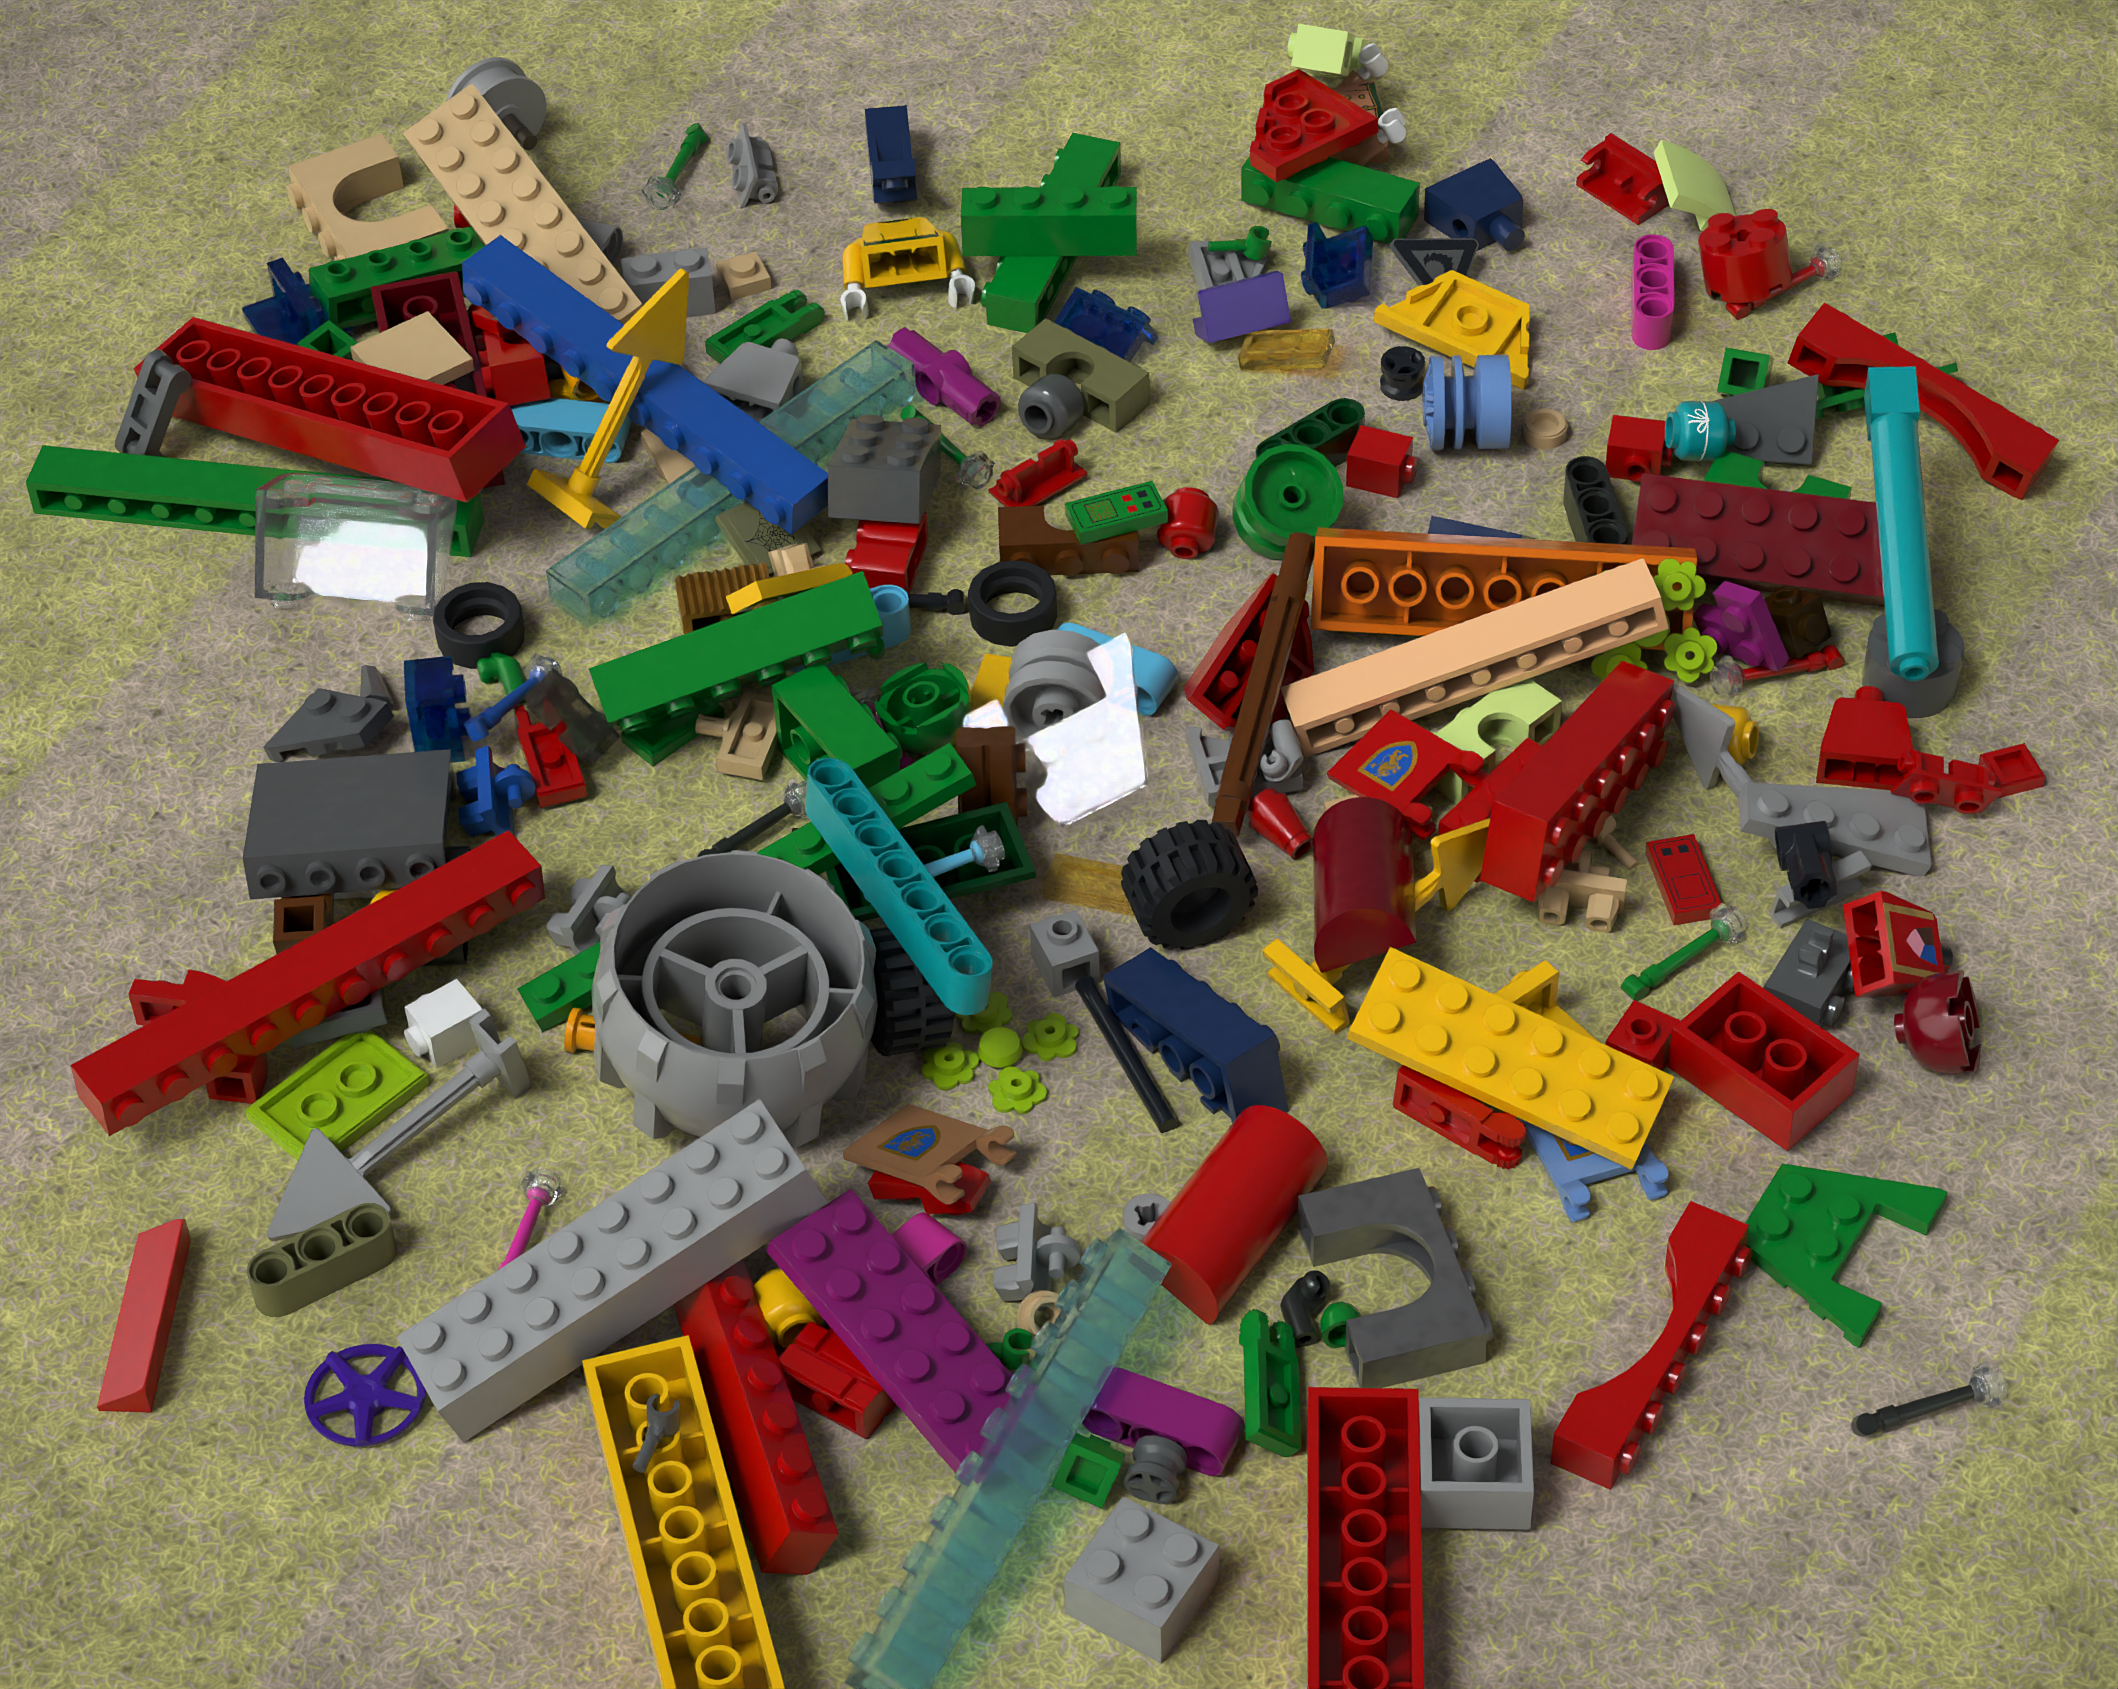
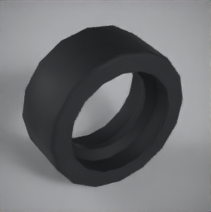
M1012 560L997 562L988 566L972 579L968 590L969 615L972 628L981 638L996 645L1014 647L1034 633L1053 629L1057 619V592L1054 580L1046 570L1029 562ZM1014 592L1028 594L1039 601L1035 607L1027 611L1011 614L998 612L986 605L992 598Z
M490 582L468 583L456 587L442 596L434 608L433 624L437 645L442 655L455 665L476 669L478 660L491 657V653L499 652L511 657L514 656L524 642L525 627L521 605L516 595L504 586ZM491 615L505 621L494 631L482 635H466L453 630L455 626L465 619L475 616Z

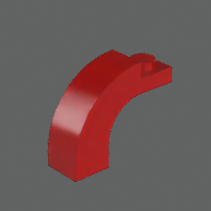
M190 969L183 984H175L164 980L134 979L128 995L136 1024L144 1026L226 981L214 975ZM261 1053L237 1066L227 1075L217 1077L206 1083L205 1086L209 1099L253 1104L260 1099L267 1080V1054Z

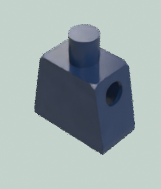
M1491 158L1425 188L1424 221L1450 238H1474L1479 243L1477 251L1495 242L1500 244L1505 250L1512 251L1521 245L1525 237V232L1522 230L1524 203L1522 195Z

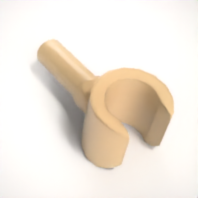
M1610 815L1606 819L1599 836L1596 839L1590 838L1587 843L1597 848L1602 845L1624 866L1631 870L1638 865V861L1611 835L1616 828V822L1613 816Z

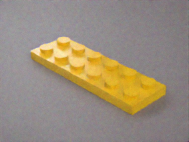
M1392 947L1389 948L1346 1038L1631 1170L1636 1163L1674 1079V1076Z

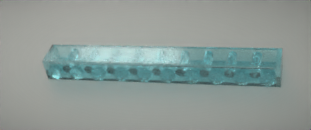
M875 340L758 423L813 463L819 465L835 453L851 419H857L862 415H878L885 418L899 407H904L910 403L912 398L916 396L914 363L878 340ZM696 466L547 569L546 575L551 603L586 628L591 627L602 618L611 616L620 605L634 595L646 591L651 583L665 573L680 567L685 559L703 546L712 544L723 533L715 521L716 515L742 504L743 499H737L729 492L726 486L711 475L703 474Z
M1120 1227L1104 1241L1098 1237L1095 1238L1083 1254L1079 1264L1086 1269L1078 1282L1072 1279L1059 1295L1055 1306L1061 1311L1055 1322L1047 1321L1035 1336L1030 1348L1037 1353L1030 1365L1027 1366L1023 1363L1007 1384L1005 1391L1012 1396L1005 1408L997 1407L983 1425L980 1435L986 1438L978 1453L972 1450L958 1468L954 1479L960 1482L959 1487L952 1498L945 1495L931 1514L928 1523L935 1527L926 1543L919 1540L906 1557L902 1569L907 1571L908 1574L900 1588L893 1585L879 1603L875 1614L882 1619L873 1634L866 1631L851 1651L848 1661L853 1663L854 1667L844 1683L853 1689H930L1172 1265V1263Z

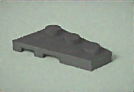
M1819 374L1714 400L1713 402H1719L1725 408L1727 418H1733L1735 421L1734 443L1732 446H1726L1725 450L1764 461V463L1811 466Z

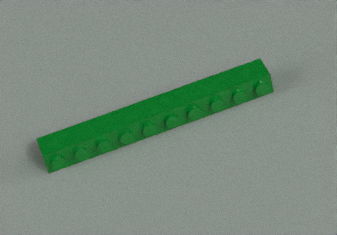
M42 445L26 480L34 514L470 558L485 520L480 492L468 502H463L381 478Z

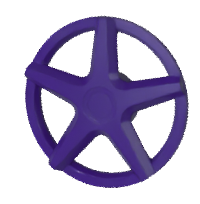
M362 1344L339 1352L331 1351L328 1353L326 1360L318 1366L307 1383L304 1405L310 1423L325 1438L346 1446H372L398 1436L415 1421L423 1408L426 1390L402 1347L394 1348L382 1344ZM376 1355L386 1357L368 1375L361 1374L347 1362V1360L360 1356ZM400 1364L404 1365L412 1374L417 1387L416 1396L387 1387L388 1380ZM333 1370L344 1386L343 1391L315 1403V1395L319 1384ZM385 1407L403 1408L411 1411L398 1426L386 1433L372 1437L374 1416L380 1414ZM347 1409L354 1416L355 1438L334 1433L320 1421L319 1417Z

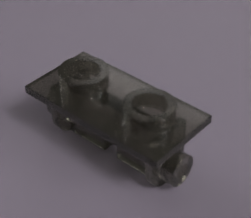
M554 667L538 685L536 684L523 697L529 703L527 709L550 731L561 721L568 726L558 739L576 755L580 762L585 759L592 766L621 737L608 724L606 716L596 711L579 694L576 685L568 678L563 677Z

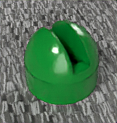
M1340 1301L1330 1304L1324 1310L1320 1320V1328L1323 1341L1327 1346L1331 1348L1345 1347L1346 1320L1361 1317L1356 1307Z

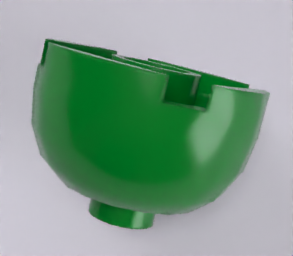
M926 662L916 663L897 671L881 686L882 697L879 702L875 700L877 715L886 733L891 732L897 738L901 748L906 752L927 755L948 743L954 746L956 744L957 729L960 727H970L973 716L972 694L963 672L955 666L941 662L943 669H928Z

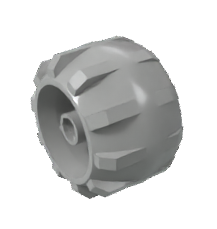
M731 850L728 853L703 855L682 862L680 860L651 873L650 880L638 889L626 905H621L610 912L601 930L600 954L591 988L593 1018L595 1022L594 1063L600 1082L619 1089L627 1087L635 1096L633 1126L653 1140L667 1137L675 1128L702 1137L758 1099L762 1101L792 1147L798 1148L819 1137L822 1106L830 1099L841 1101L857 1097L865 1078L869 1041L873 1034L878 1007L874 976L876 947L869 928L859 920H855L844 901L834 892V886L808 868L805 870L784 860L760 855L757 852ZM792 1008H796L807 1023L799 1032L785 1042L761 1051L763 1024ZM659 1010H665L701 1026V1046L687 1040L676 1032L664 1019Z

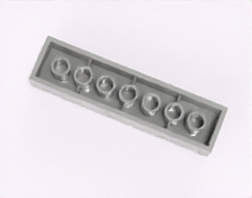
M758 1099L398 1335L397 1339L435 1408L464 1443L583 1364L582 1360L593 1358L828 1202L762 1101Z

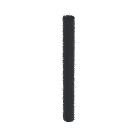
M1091 976L1082 977L1076 982L1075 988L1161 1133H1165L1175 1129L1178 1125L1177 1119Z

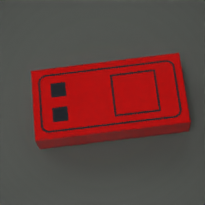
M1690 834L1646 842L1645 854L1673 926L1721 918L1723 905L1695 835Z

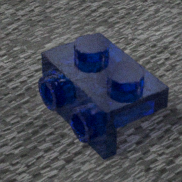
M1317 222L1308 224L1307 242L1303 243V252L1306 258L1305 270L1301 271V280L1306 293L1309 296L1314 295L1322 309L1346 302H1354L1361 297L1370 295L1373 236L1368 227L1365 225L1326 238Z

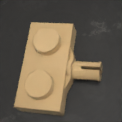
M744 691L738 707L726 719L700 713L696 721V733L721 737L723 739L716 757L717 772L763 780L778 745L773 696Z

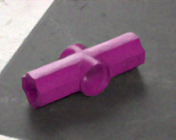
M906 327L895 332L892 340L885 347L886 359L914 380L917 391L930 404L937 405L943 402L971 425H978L979 427L991 422L997 411L1001 408V396L972 375L968 362L958 351L949 350L943 353L915 330L910 331Z

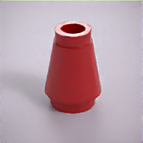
M1268 788L1250 801L1248 811L1245 813L1249 818L1250 828L1294 860L1311 849L1313 837L1309 834V831L1285 793H1278L1274 788Z

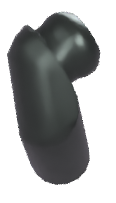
M1309 1271L1304 1277L1297 1279L1283 1296L1280 1303L1285 1323L1293 1328V1337L1295 1338V1347L1297 1348L1313 1345L1318 1339L1312 1316L1324 1303L1325 1295L1329 1293L1331 1288L1328 1277L1320 1271Z

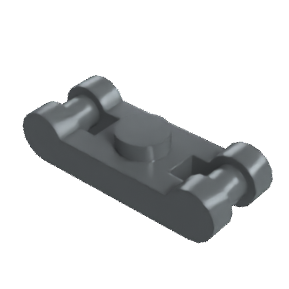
M158 349L150 352L142 364L115 440V448L120 453L163 457L160 448L179 395L189 388L192 377L181 365H173L171 357L162 350Z

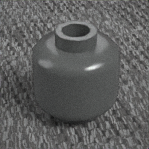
M1060 374L1043 376L1021 394L1018 402V413L1023 425L1030 433L1048 440L1061 436L1081 419L1084 412V398L1080 389L1071 379Z

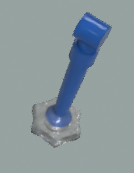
M535 653L529 663L523 668L527 678L526 682L493 707L486 708L478 716L472 717L464 723L471 741L475 742L489 735L488 730H491L500 723L504 715L534 690L550 697L553 696L565 682L558 662L553 658L543 657Z

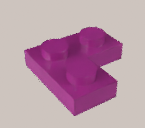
M1724 581L1713 593L1719 607L1702 603L1693 614V619L1700 632V636L1709 635L1715 639L1717 643L1715 654L1723 653L1741 659L1751 666L1759 665L1779 672L1789 660V656L1761 592Z

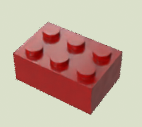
M1738 971L1672 1028L1668 1068L1780 1147L1789 1151L1854 1093L1860 1054Z

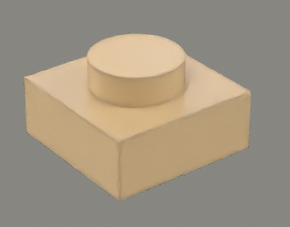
M756 251L716 262L717 276L730 300L771 289L770 276Z

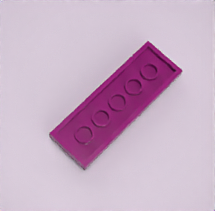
M849 1189L770 1241L766 1252L973 1495L1055 1436L1058 1430L1056 1425L852 1189Z

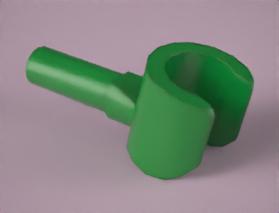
M1253 226L1250 228L1246 239L1208 241V251L1243 252L1246 257L1259 261L1267 255L1272 241L1267 240L1269 235L1267 228Z
M1014 1328L1005 1333L1002 1343L991 1342L985 1344L997 1358H1000L1001 1363L1006 1368L1019 1370L1028 1363L1030 1352L1025 1350L1031 1346L1032 1335L1025 1329Z

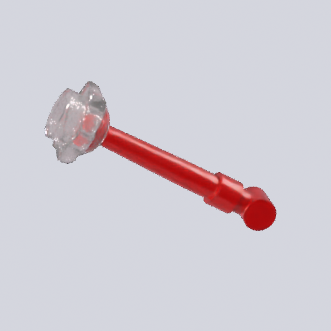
M1819 243L1809 254V266L1792 273V281L1786 288L1782 290L1780 283L1770 289V297L1759 301L1747 303L1727 302L1726 310L1737 320L1747 317L1750 310L1753 311L1765 304V301L1812 276H1816L1826 283H1832L1836 277L1840 276L1842 260L1833 247L1826 248L1822 243Z
M1832 644L1825 646L1820 652H1810L1799 659H1789L1779 672L1762 666L1742 669L1731 656H1724L1712 667L1710 681L1714 692L1718 695L1723 694L1725 699L1730 701L1742 692L1741 688L1745 681L1804 670L1812 672L1821 670L1825 666L1831 671L1841 668L1845 660L1838 648Z

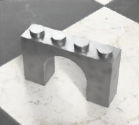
M1420 1168L1298 1196V1228L1313 1267L1362 1255L1390 1254L1404 1258L1416 1265L1426 1275L1431 1284L1420 1298L1408 1305L1346 1320L1345 1351L1360 1388H1384L1484 1364L1487 1342L1493 1340V1330L1488 1313L1485 1309L1478 1311L1474 1301L1476 1291L1472 1274L1468 1268L1461 1269L1458 1263L1459 1250L1455 1233L1452 1227L1444 1228L1440 1219L1442 1208L1438 1192L1434 1186L1427 1187Z

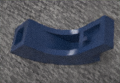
M907 105L865 109L866 137L874 204L916 201L915 158H912Z

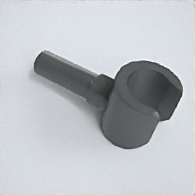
M654 1394L647 1400L648 1431L632 1466L637 1472L644 1473L662 1438L672 1436L679 1430V1400H676L673 1408L667 1412H659V1394Z

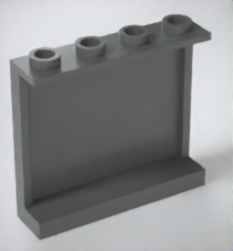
M451 749L257 764L243 852V863L250 900L401 888L446 864L445 847L449 802L456 800V784Z

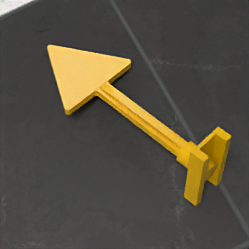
M682 268L608 341L607 348L616 353L632 355L633 358L617 387L581 465L575 467L571 477L565 473L534 468L528 480V486L585 529H591L594 522H596L608 532H614L621 521L622 516L596 498L593 493L600 480L598 476L600 469L638 393L651 362L657 360L680 365L684 361L689 273Z
M1490 818L1435 836L1431 840L1434 869L1426 877L1414 883L1415 912L1428 902L1437 891L1439 892L1442 908L1447 912L1455 908L1482 870ZM1278 938L1262 950L1263 956L1275 965L1267 972L1268 977L1334 1035L1350 1024L1345 996L1332 985L1342 977V972L1351 964L1321 973L1315 960L1308 965Z

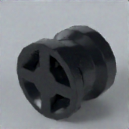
M1397 346L1383 353L1381 358V372L1383 374L1380 378V389L1385 396L1392 400L1409 401L1422 394L1424 381L1422 375L1425 371V357L1415 348L1407 346Z

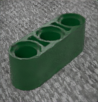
M1341 398L1331 401L1262 441L1256 448L1255 459L1267 449L1283 444L1305 445L1323 454L1334 467H1337L1347 461V453L1360 426H1365L1364 407L1354 399Z

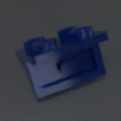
M282 257L267 263L273 297L244 306L242 311L244 318L255 334L297 345L299 341L324 324V313L317 297H310V285L305 284L299 271L293 273ZM354 327L343 329L350 337L355 335Z

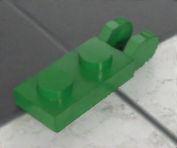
M794 289V291L784 294L775 301H768L707 338V341H705L706 353L721 364L742 343L751 342L771 348L778 339L790 341L801 334V332L805 334L820 325L825 317L824 308L816 302L806 306L807 296L800 290Z
M1252 1309L1247 1314L1245 1313L1244 1318L1241 1319V1324H1239V1344L1243 1346L1246 1440L1282 1457H1290L1300 1451L1299 1364L1298 1357L1295 1356L1293 1328L1291 1325L1279 1320L1277 1323L1274 1322L1272 1326L1270 1325L1269 1328V1320L1266 1313L1258 1309Z

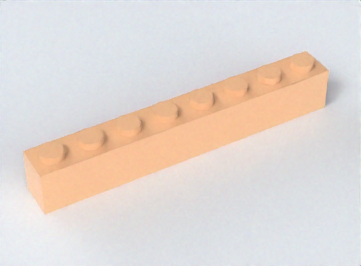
M1642 558L1317 675L1301 679L1280 689L1304 756L1309 757L1362 738L1390 709L1409 720H1413L1667 630L1669 627L1661 596L1646 562Z

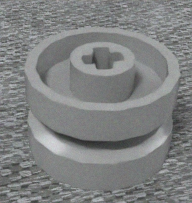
M1048 630L1030 635L1018 644L1011 658L1009 682L1006 686L1003 700L1004 720L1008 726L1015 728L1017 736L1025 742L1040 748L1074 750L1086 747L1099 739L1107 725L1109 698L1112 695L1114 684L1113 660L1107 650L1092 638L1073 631Z

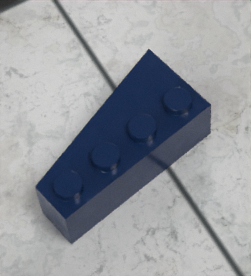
M1151 947L1103 975L1108 1003L1117 1020L1151 1054L1159 1050L1169 1071L1180 1082L1190 1078L1203 1095L1200 1097V1102L1213 1115L1222 1110L1233 1123L1243 1110L1254 1105H1265L1286 1113L1289 1112L1278 1056L1280 1043L1276 1034L1269 1026L1260 1025L1246 1015L1236 1003H1229L1216 994L1206 982L1198 981L1185 972L1175 960H1168Z

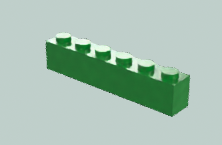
M1072 133L1065 147L1058 149L1054 160V167L1050 175L1045 174L1043 176L1040 187L1115 186L1121 175L1120 142ZM1000 256L996 274L992 282L987 281L985 283L981 296V305L986 308L987 325L1023 333L1030 332L1046 318L1078 256Z

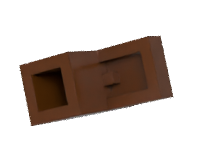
M334 893L274 899L273 944L276 954L334 923Z

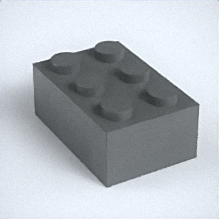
M862 415L857 419H851L828 464V517L919 524L940 478L941 425L929 424V421L923 418H907L902 422L884 421V418L878 415Z

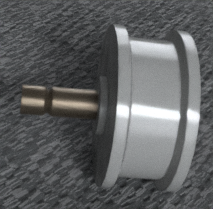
M493 57L484 59L466 69L452 85L446 101L473 83L520 146L525 150L533 149L537 144L536 135L541 129L546 116L547 104L542 89L533 80L526 77L524 71L515 62L506 58Z

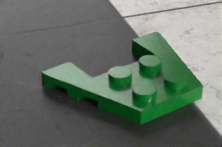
M1782 1163L1745 1222L1749 1225L1746 1247L1753 1250L1751 1261L1783 1288L1789 1286L1809 1303V1309L1823 1321L1828 1318L1844 1332L1843 1337L1847 1341L1860 1348L1880 1315L1882 1302L1834 1281L1874 1215L1882 1216L1926 1236L1946 1203L1948 1191L1941 1188Z

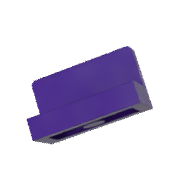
M1273 271L1199 290L1198 299L1201 317L1193 318L1196 336L1207 343L1291 323L1283 274L1279 271Z

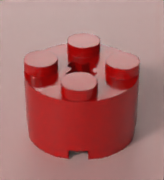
M1761 209L1753 214L1733 216L1729 213H1719L1708 219V227L1700 234L1698 239L1704 285L1707 294L1712 297L1714 291L1720 293L1721 301L1747 303L1770 297V289L1780 283L1782 290L1791 283L1793 275L1785 224L1778 219L1776 210Z

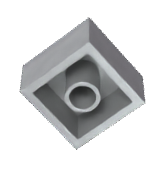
M1419 1397L1421 1528L1530 1530L1534 1497L1530 1399Z
M1123 1496L1064 1577L1065 1614L1162 1664L1219 1582V1545Z

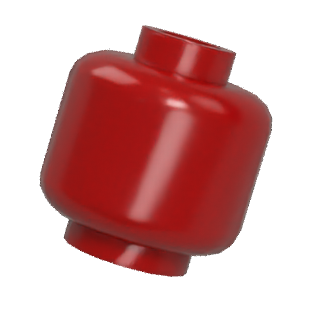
M1184 487L1177 489L1174 493L1163 499L1168 510V522L1157 526L1156 534L1159 543L1170 550L1173 556L1181 559H1192L1198 553H1205L1211 549L1216 540L1219 509L1217 504L1209 498V495L1198 488Z

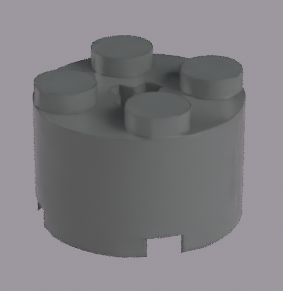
M1934 609L1939 665L1925 679L1908 681L1891 672L1885 614L1878 616L1874 620L1873 627L1868 636L1862 686L1879 688L1884 695L1883 701L1901 703L1906 708L1907 718H1925L1940 713L1947 707V703L1953 697L1955 698L1958 691L1965 650L1964 642L1955 627L1948 623V616L1937 609Z

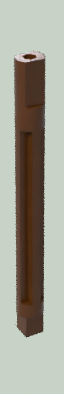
M1296 532L1289 535L1215 799L1216 806L1212 823L1216 821L1223 824L1224 828L1230 829L1235 837H1239L1245 813L1249 808L1307 592V581L1315 553L1313 537L1307 533Z

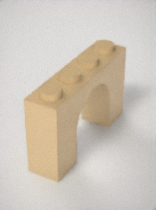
M383 133L288 166L291 183L286 185L291 204L295 209L302 208L303 218L308 230L311 233L318 232L319 242L324 254L327 257L333 255L334 261L408 243L415 239H423L449 232L447 225L432 204L394 218L376 222L357 221L344 216L350 209L360 203L404 188L399 156Z

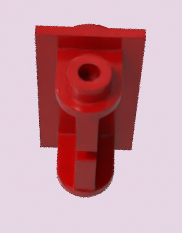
M1058 439L1052 446L1038 453V461L1035 462L1030 458L1011 470L1003 471L1000 479L996 481V485L988 489V492L1005 507L1036 506L1086 477L1087 471L1074 462V456L1078 455L1076 444L1071 439L1066 441Z
M1914 749L1909 753L1902 752L1900 754L1897 769L1900 772H1904V777L1891 789V794L1910 798L1915 803L1942 805L1954 808L1957 812L1963 814L1983 812L2003 793V788L1994 787L1995 774L1989 772L1987 766L1952 759L1948 763V774L1944 773V757Z

